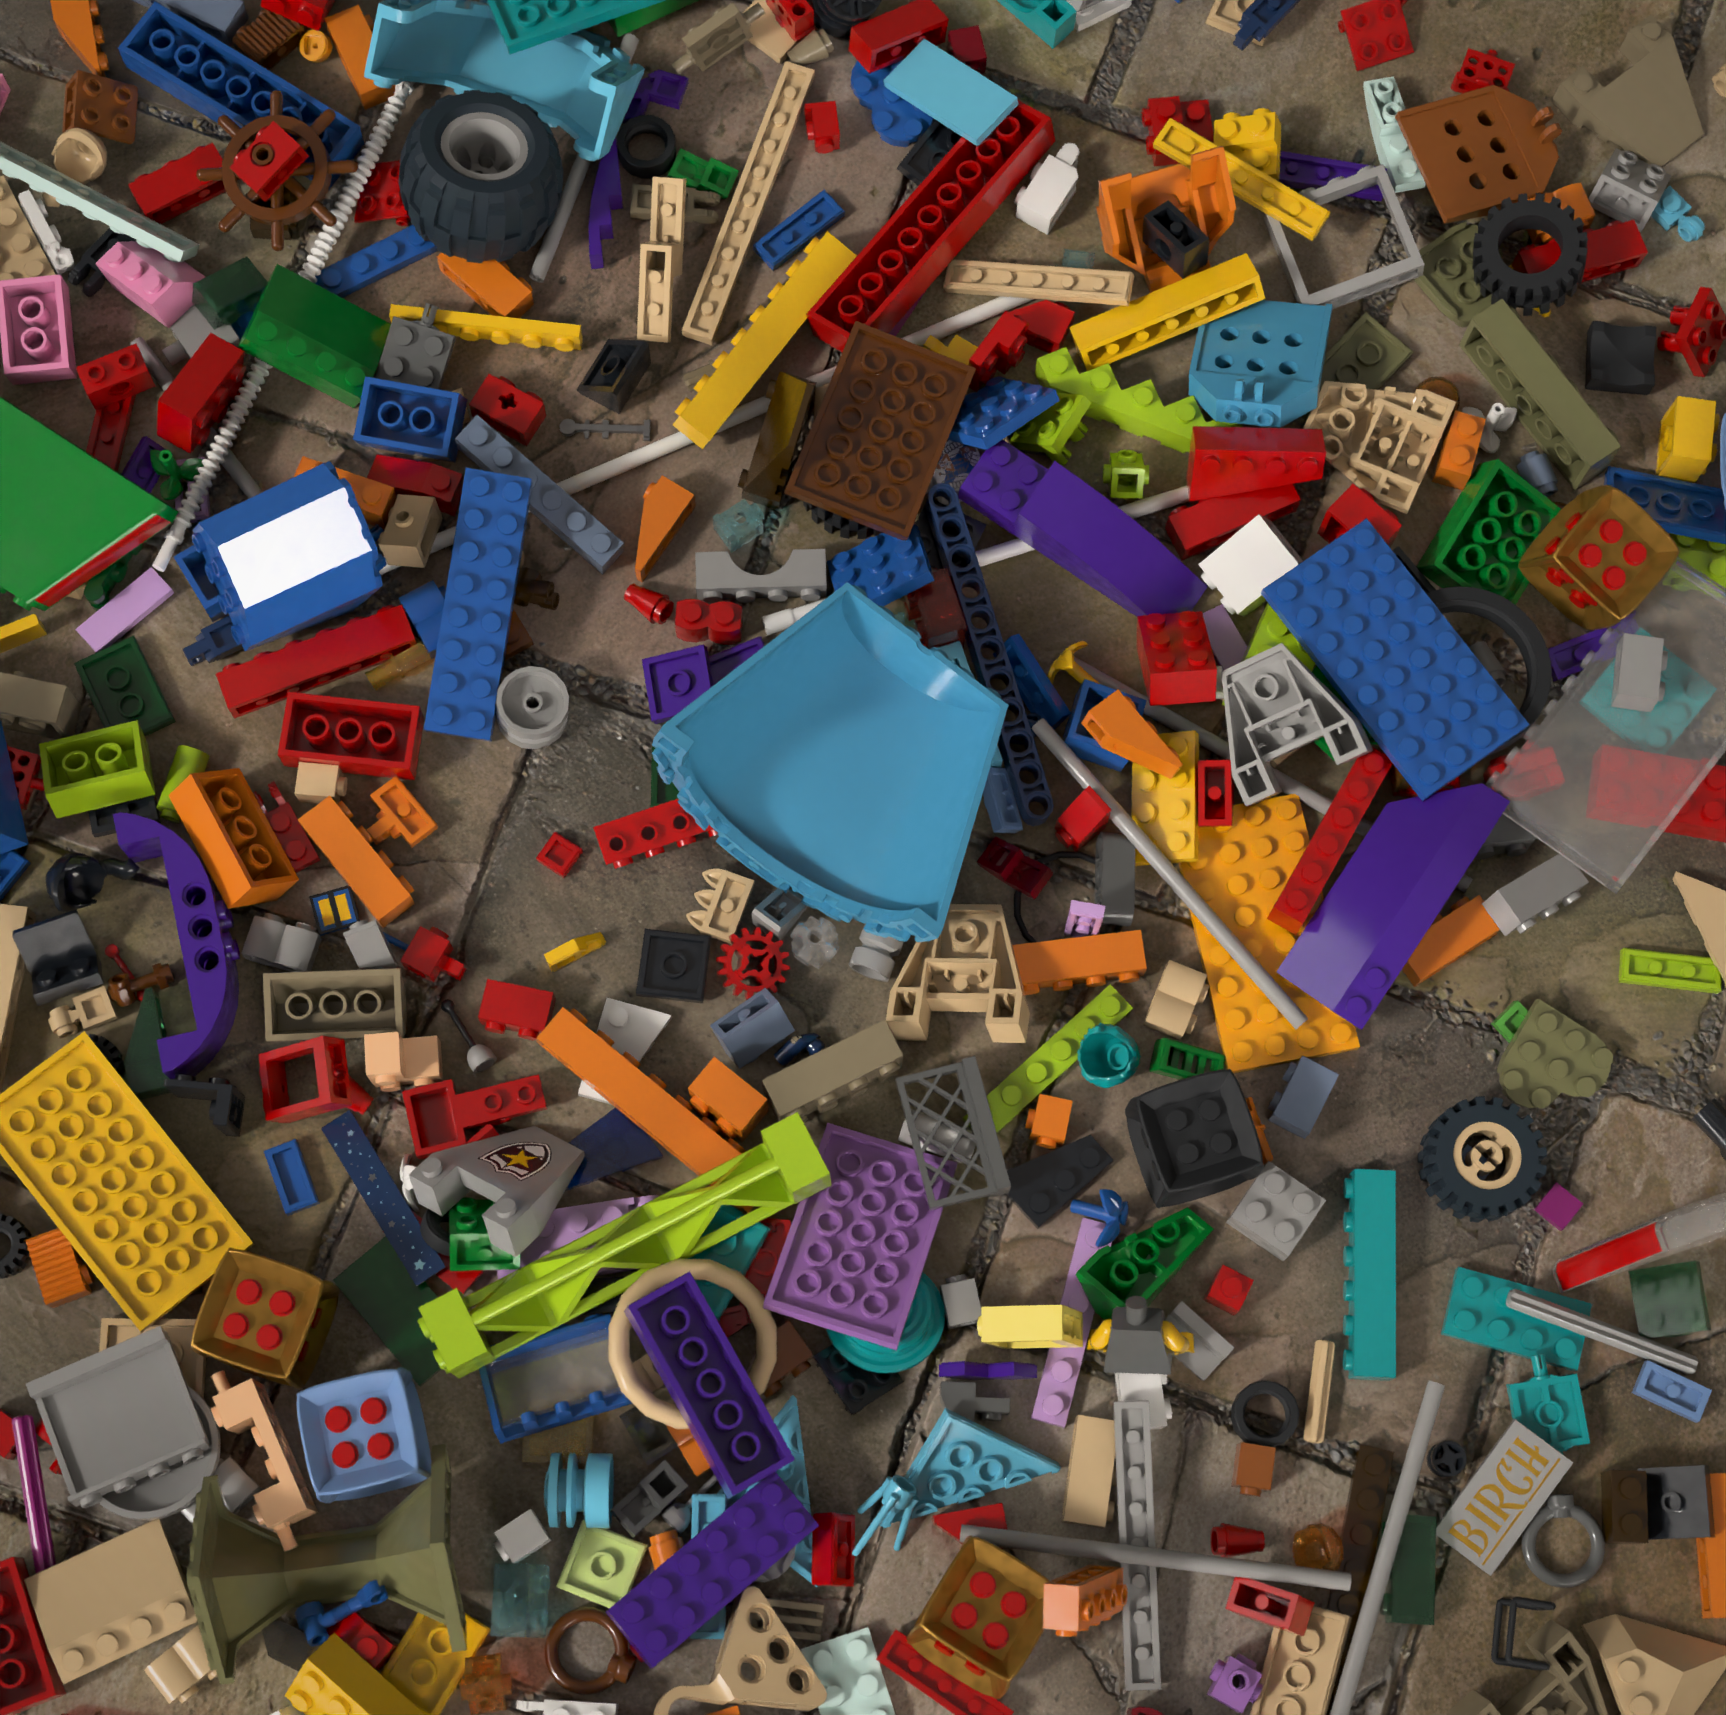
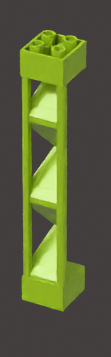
M796 1112L760 1131L763 1140L762 1144L467 1296L455 1288L420 1306L419 1310L422 1317L417 1319L425 1337L429 1338L432 1343L435 1342L438 1348L432 1352L441 1370H445L447 1374L452 1373L460 1379L497 1360L496 1358L625 1292L645 1271L674 1259H689L792 1204H797L831 1186L830 1172L799 1113ZM715 1181H717L713 1186L706 1187V1186H708V1185L714 1183ZM721 1205L759 1207L700 1238ZM596 1244L593 1248L584 1250V1249H586V1248H588V1247H590V1246ZM601 1267L640 1269L580 1300ZM483 1331L521 1332L491 1347Z

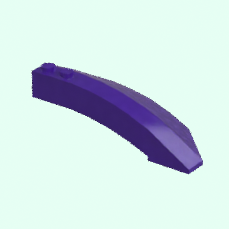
M1480 783L1437 792L1423 802L1418 796L1387 803L1276 972L1362 1030L1452 894L1510 801Z

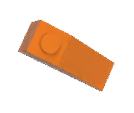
M663 475L657 483L652 482L647 487L643 496L645 500L635 564L636 577L640 582H643L696 507L694 494Z

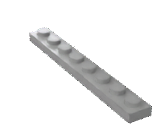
M1149 1400L1113 1401L1119 1544L1155 1548ZM1120 1562V1567H1123V1584L1127 1586L1128 1590L1127 1603L1123 1606L1122 1611L1125 1690H1161L1156 1567Z

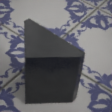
M608 339L578 386L577 391L585 397L620 414L651 364L649 344L645 340Z

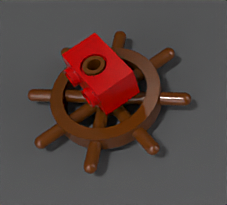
M274 90L270 94V116L255 119L242 128L227 115H221L218 118L219 126L232 137L225 150L222 167L201 168L197 171L196 176L200 181L223 180L225 190L235 204L219 222L218 227L220 231L224 233L229 232L246 215L257 222L271 225L272 249L281 251L284 248V225L300 221L312 212L327 226L333 227L336 225V216L322 204V201L328 192L332 174L354 173L358 170V164L354 160L331 161L328 150L319 137L335 119L336 114L334 110L326 109L309 127L296 118L283 115V95L280 91ZM289 134L296 135L299 138L295 141ZM310 146L315 162L303 163L309 157L305 150ZM314 175L308 189L303 187L294 176ZM239 179L250 188L246 195H244L241 189ZM285 187L298 198V200L287 206H284ZM271 197V208L255 204L260 198L266 202Z

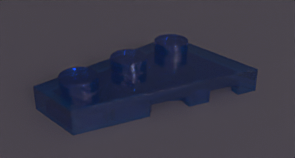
M614 1108L569 1142V1144L583 1150L585 1157L565 1191L664 1157L646 1132L617 1108Z

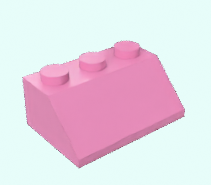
M137 241L117 242L95 263L114 289L167 328H170L214 285L211 280L186 262L170 261L164 257L163 253L153 248L143 247Z

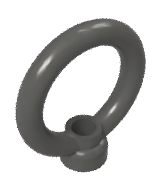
M1573 1494L1549 1495L1545 1501L1546 1506L1539 1509L1523 1531L1522 1553L1529 1569L1544 1583L1559 1588L1576 1587L1587 1582L1599 1570L1605 1554L1604 1535L1597 1520L1587 1510L1574 1504ZM1570 1517L1580 1522L1587 1530L1591 1541V1551L1588 1560L1579 1570L1562 1574L1548 1569L1541 1562L1536 1551V1537L1542 1525L1548 1520Z

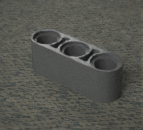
M1100 831L1097 837L1095 853L1094 904L1105 906L1102 924L1129 927L1134 916L1135 846L1123 833Z

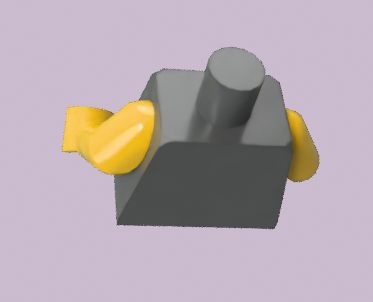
M1131 1296L1126 1300V1307L1114 1308L1111 1319L1104 1320L1097 1329L1089 1331L1087 1350H1103L1106 1353L1104 1372L1171 1375L1173 1351L1174 1355H1179V1353H1185L1186 1351L1195 1353L1194 1334L1179 1332L1172 1322L1166 1321L1163 1310L1160 1308H1147L1145 1298Z

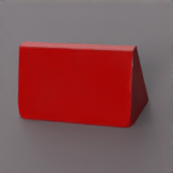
M834 1512L815 1513L813 1518L819 1526L812 1531V1584L816 1586L854 1587L855 1556H853L852 1551L855 1548V1515Z

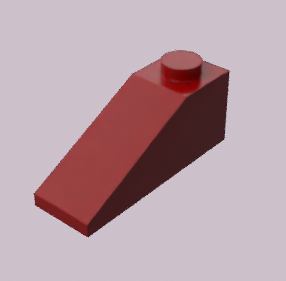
M376 455L367 476L368 479L393 487L396 496L401 494L435 497L439 510L452 516L456 515L460 505L464 482L463 474L433 463Z

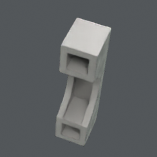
M825 549L793 550L783 567L766 575H755L743 571L733 562L728 551L695 552L697 600H703L706 603L720 602L723 599H736L738 602L748 603L753 602L755 598H768L773 602H782L792 597H801L805 601H815L827 595Z

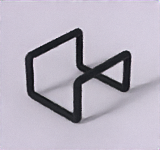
M1514 1597L1512 1599L1500 1598L1496 1603L1491 1651L1492 1661L1495 1664L1529 1670H1549V1663L1512 1657L1517 1607L1537 1611L1554 1610L1556 1604L1523 1597ZM1503 1605L1510 1606L1505 1658L1498 1657L1502 1611Z

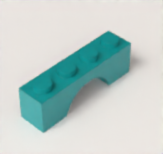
M997 0L1052 49L1074 30L1077 11L1066 0Z

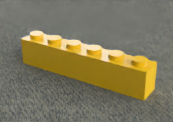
M1244 253L1129 302V306L1120 305L1070 326L1069 329L1085 369L1089 371L1104 364L1113 363L1265 299L1259 274L1248 254Z

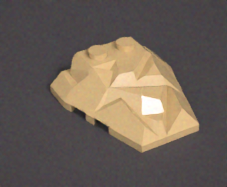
M1324 381L1319 392L1317 408L1310 412L1303 429H1322L1326 448L1325 460L1358 487L1366 489L1376 502L1407 514L1439 445L1456 402L1422 389H1416L1415 393L1399 392L1396 391V387L1385 386L1384 390L1366 389L1365 384Z

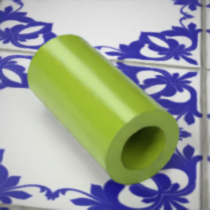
M179 745L177 747L156 807L162 812V818L180 823L181 819L168 795L191 773L205 772L210 758L207 753L189 746Z

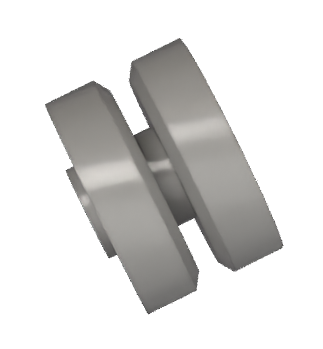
M527 666L516 669L504 678L498 688L496 700V719L501 733L509 742L527 749H539L550 746L561 737L567 727L569 695L566 685L557 674L544 667Z

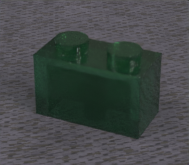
M246 256L193 283L192 302L215 330L224 324H233L240 316L249 311L254 312L268 282Z

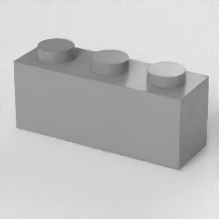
M1564 850L1498 889L1482 905L1504 936L1509 935L1515 930L1522 934L1537 923L1535 918L1538 916L1545 920L1559 910L1557 905L1561 902L1566 907L1580 898L1582 895L1579 890L1588 884L1589 881L1568 852Z

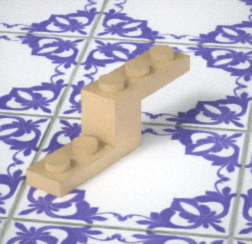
M652 177L650 241L641 243L637 340L671 342L673 277L682 275L686 178Z

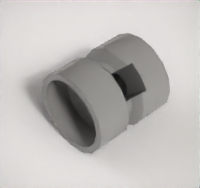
M863 929L859 937L862 941V946L855 947L849 967L868 978L887 982L895 966L892 957L899 956L904 941H898L892 937L876 936L865 932Z

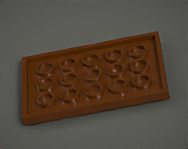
M855 321L789 479L785 494L897 539L908 540L976 368Z

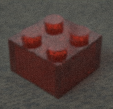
M944 568L933 571L934 581L905 595L906 602H903L906 617L908 621L914 620L915 630L921 635L920 642L925 644L926 648H938L960 641L964 649L967 626L948 570Z

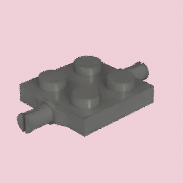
M425 303L421 321H408L393 316L375 378L441 390L457 337L441 332L433 326L439 307Z

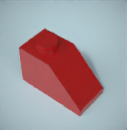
M1048 300L1009 312L1012 315L1016 314L1023 317L1029 323V327L1025 332L1027 337L1026 344L1047 353H1052L1062 348L1069 334V327L1073 325L1075 312L1070 310L1067 305L1061 302L1053 303Z
M1198 760V826H1232L1234 779L1232 777L1231 761Z
M1089 785L1057 819L1054 827L1056 830L1055 835L1066 848L1071 846L1077 852L1098 835L1100 831L1106 828L1112 810Z
M1003 1503L932 1516L933 1524L958 1542L960 1541L961 1524L1008 1530Z
M358 1611L327 1629L329 1637L335 1633L377 1672H379L398 1646Z

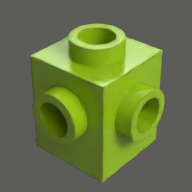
M1120 450L1118 453H1110L1109 464L1103 465V483L1108 484L1110 498H1143L1144 484H1149V465H1144L1142 453H1137L1133 450Z

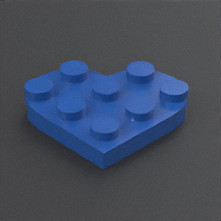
M857 60L852 69L851 90H853L854 95L859 99V103L863 107L872 110L871 122L875 130L880 134L881 140L892 146L907 147L909 143L918 141L934 122V118L887 89L883 81L903 60L870 74Z

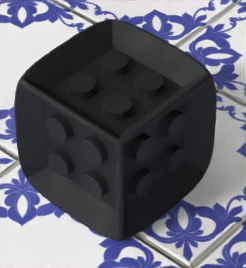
M1231 1069L1210 1071L1157 1087L1138 1097L1132 1098L1125 1108L1132 1146L1146 1187L1157 1208L1179 1205L1225 1191L1247 1180L1255 1179L1264 1169L1262 1150L1256 1128L1242 1089Z

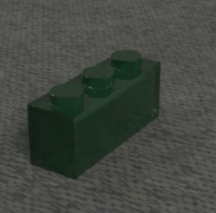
M1407 1515L1386 1586V1593H1384L1380 1607L1381 1615H1385V1623L1434 1625L1436 1517ZM1383 1521L1381 1535H1383L1387 1521Z

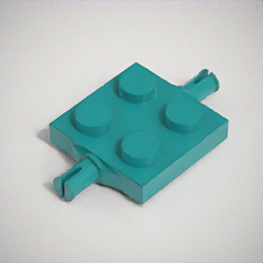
M1545 1354L1531 1355L1534 1377L1524 1382L1506 1384L1512 1419L1517 1420L1561 1454L1573 1446L1590 1444L1578 1375L1575 1373L1561 1376L1548 1374Z

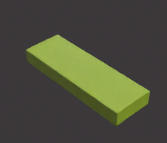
M1622 948L1620 950L1618 983L1715 994L1721 992L1722 976L1710 957Z

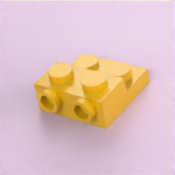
M1259 108L1254 110L1253 115L1241 116L1238 113L1231 112L1223 115V119L1214 120V144L1223 146L1224 150L1272 178L1279 180L1281 123L1276 112H1271V110L1266 108Z

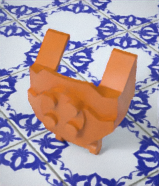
M1223 146L1191 154L1190 169L1182 164H1177L1133 177L1128 172L1099 181V206L1096 209L1102 231L1101 238L1104 251L1141 273L1145 278L1150 293L1178 282L1182 278L1142 241L1145 214L1169 200L1209 237L1208 256L1218 239L1234 223V210L1237 209ZM1209 260L1208 264L1201 267L1200 269H1198L1197 271H1195L1187 277H1190L1194 274L1211 268Z

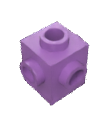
M1239 1653L1236 1658L1226 1656L1224 1661L1218 1659L1212 1668L1209 1678L1213 1682L1206 1695L1237 1713H1243L1248 1701L1254 1703L1262 1690L1263 1684L1259 1683L1262 1674L1254 1670L1257 1664ZM1235 1675L1239 1677L1240 1681L1236 1688L1232 1684V1679Z

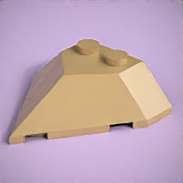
M1612 1614L1581 1625L1593 1659L1601 1660L1621 1715H1694L1726 1669V1646L1618 1614Z

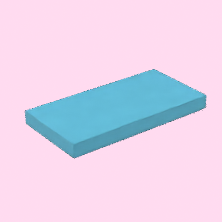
M923 39L883 80L887 89L977 147L1019 104L1018 97L926 39Z

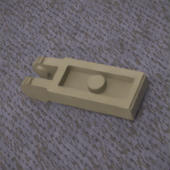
M633 185L630 208L631 218L651 220L652 185ZM686 188L684 222L693 223L695 221L699 224H716L719 217L718 212L694 207L695 203L700 206H717L720 203V196L711 191H696L695 188Z

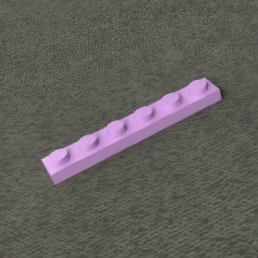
M1084 1217L1081 1220L1060 1305L1083 1312V1347L1048 1349L1031 1415L1033 1420L1062 1428L1066 1426L1094 1315V1309L1076 1273L1099 1249L1105 1247H1097L1095 1243L1107 1225L1106 1223Z

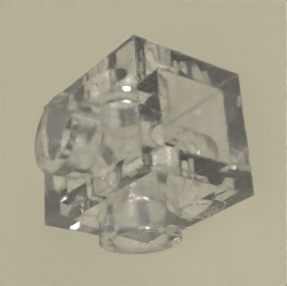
M810 916L806 922L801 920L790 935L793 939L791 942L792 952H794L793 956L804 965H813L817 969H820L825 961L830 963L840 948L837 945L838 933L835 932L837 928L823 917L817 920ZM812 934H814L821 940L817 943H813L809 940V938Z

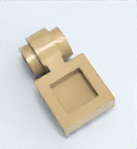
M102 986L72 998L76 1007L75 1010H71L68 1005L51 1010L48 1021L52 1032L57 1034L58 1038H66L78 1032L77 1026L80 1021L84 1030L89 1031L118 1019L107 988Z

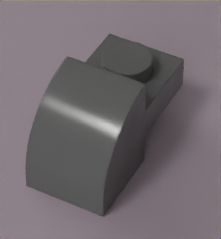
M940 1382L939 1392L943 1409L951 1410L975 1422V1414H981V1420L1002 1421V1415L1010 1413V1398L976 1397V1383Z
M664 1460L640 1481L637 1487L617 1503L610 1512L634 1538L657 1516L659 1517L668 1506L672 1505L688 1488V1485L669 1463Z

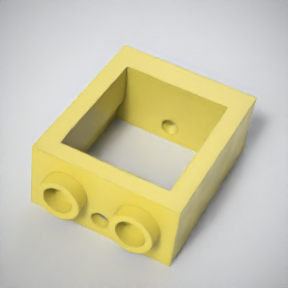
M1064 1305L982 1307V1316L978 1317L977 1330L981 1337V1342L1002 1349L1083 1347V1312Z

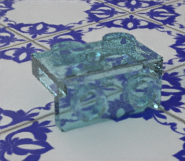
M495 1563L490 1636L545 1638L548 1625L547 1607L548 1591L550 1588V1567L548 1565Z

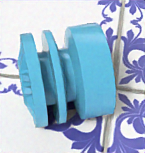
M562 1453L551 1454L544 1485V1505L548 1514L549 1527L559 1528L561 1514L566 1512L567 1528H573L577 1512H584L586 1528H611L612 1514L610 1511L613 1508L614 1492L612 1453H589L585 1469L578 1468L576 1453H569L567 1469H563Z

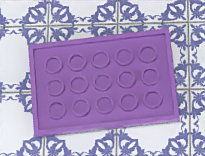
M827 1123L818 1151L830 1172L832 1185L799 1202L766 1294L763 1309L897 1351L944 1207L934 1210L929 1209L914 1149ZM925 1152L923 1154L925 1162L937 1169L944 1159ZM948 1160L942 1172L953 1178L957 1162ZM927 1170L929 1179L931 1181L932 1177L934 1176V1173ZM939 1176L932 1186L935 1200L946 1198L951 1187V1183Z

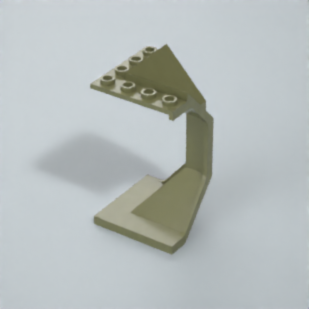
M446 1444L432 1446L431 1476L378 1523L370 1526L294 1536L298 1546L284 1552L276 1533L235 1515L226 1508L218 1475L203 1477L202 1491L196 1493L195 1517L193 1518L187 1584L209 1661V1667L211 1671L216 1670L220 1685L235 1682L237 1652L239 1648L285 1612L313 1601H318L322 1604L348 1601L356 1596L358 1591L363 1589L364 1585L373 1580H377L379 1587L385 1586L388 1599L447 1625L452 1652L467 1650V1623L450 1545L451 1466Z

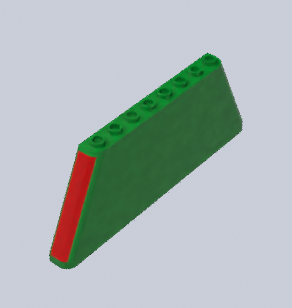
M0 396V592L5 594L9 591L15 595L13 601L28 611L32 607L46 611L170 525L179 511Z

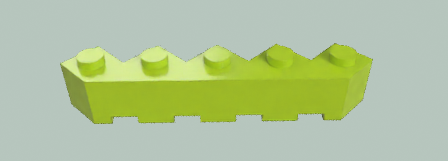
M1067 347L1037 358L1035 376L1039 385L1056 389L1057 393L1085 395L1091 402V405L1084 414L1085 416L1098 421L1103 419L1118 425L1119 429L1137 436H1147L1161 442V445L1184 454L1185 452L1190 453L1193 426L1243 427L1242 424L1217 422L1215 420L1206 423L1193 395L1163 406L1151 379L1121 390L1109 363L1079 374Z

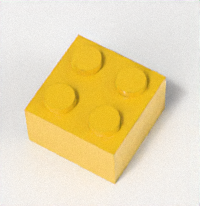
M1683 396L1676 397L1660 421L1656 476L1695 483L1700 475L1705 474L1708 464L1714 462L1717 453V444L1713 443V434L1717 432L1720 420L1719 414L1715 413L1716 401Z

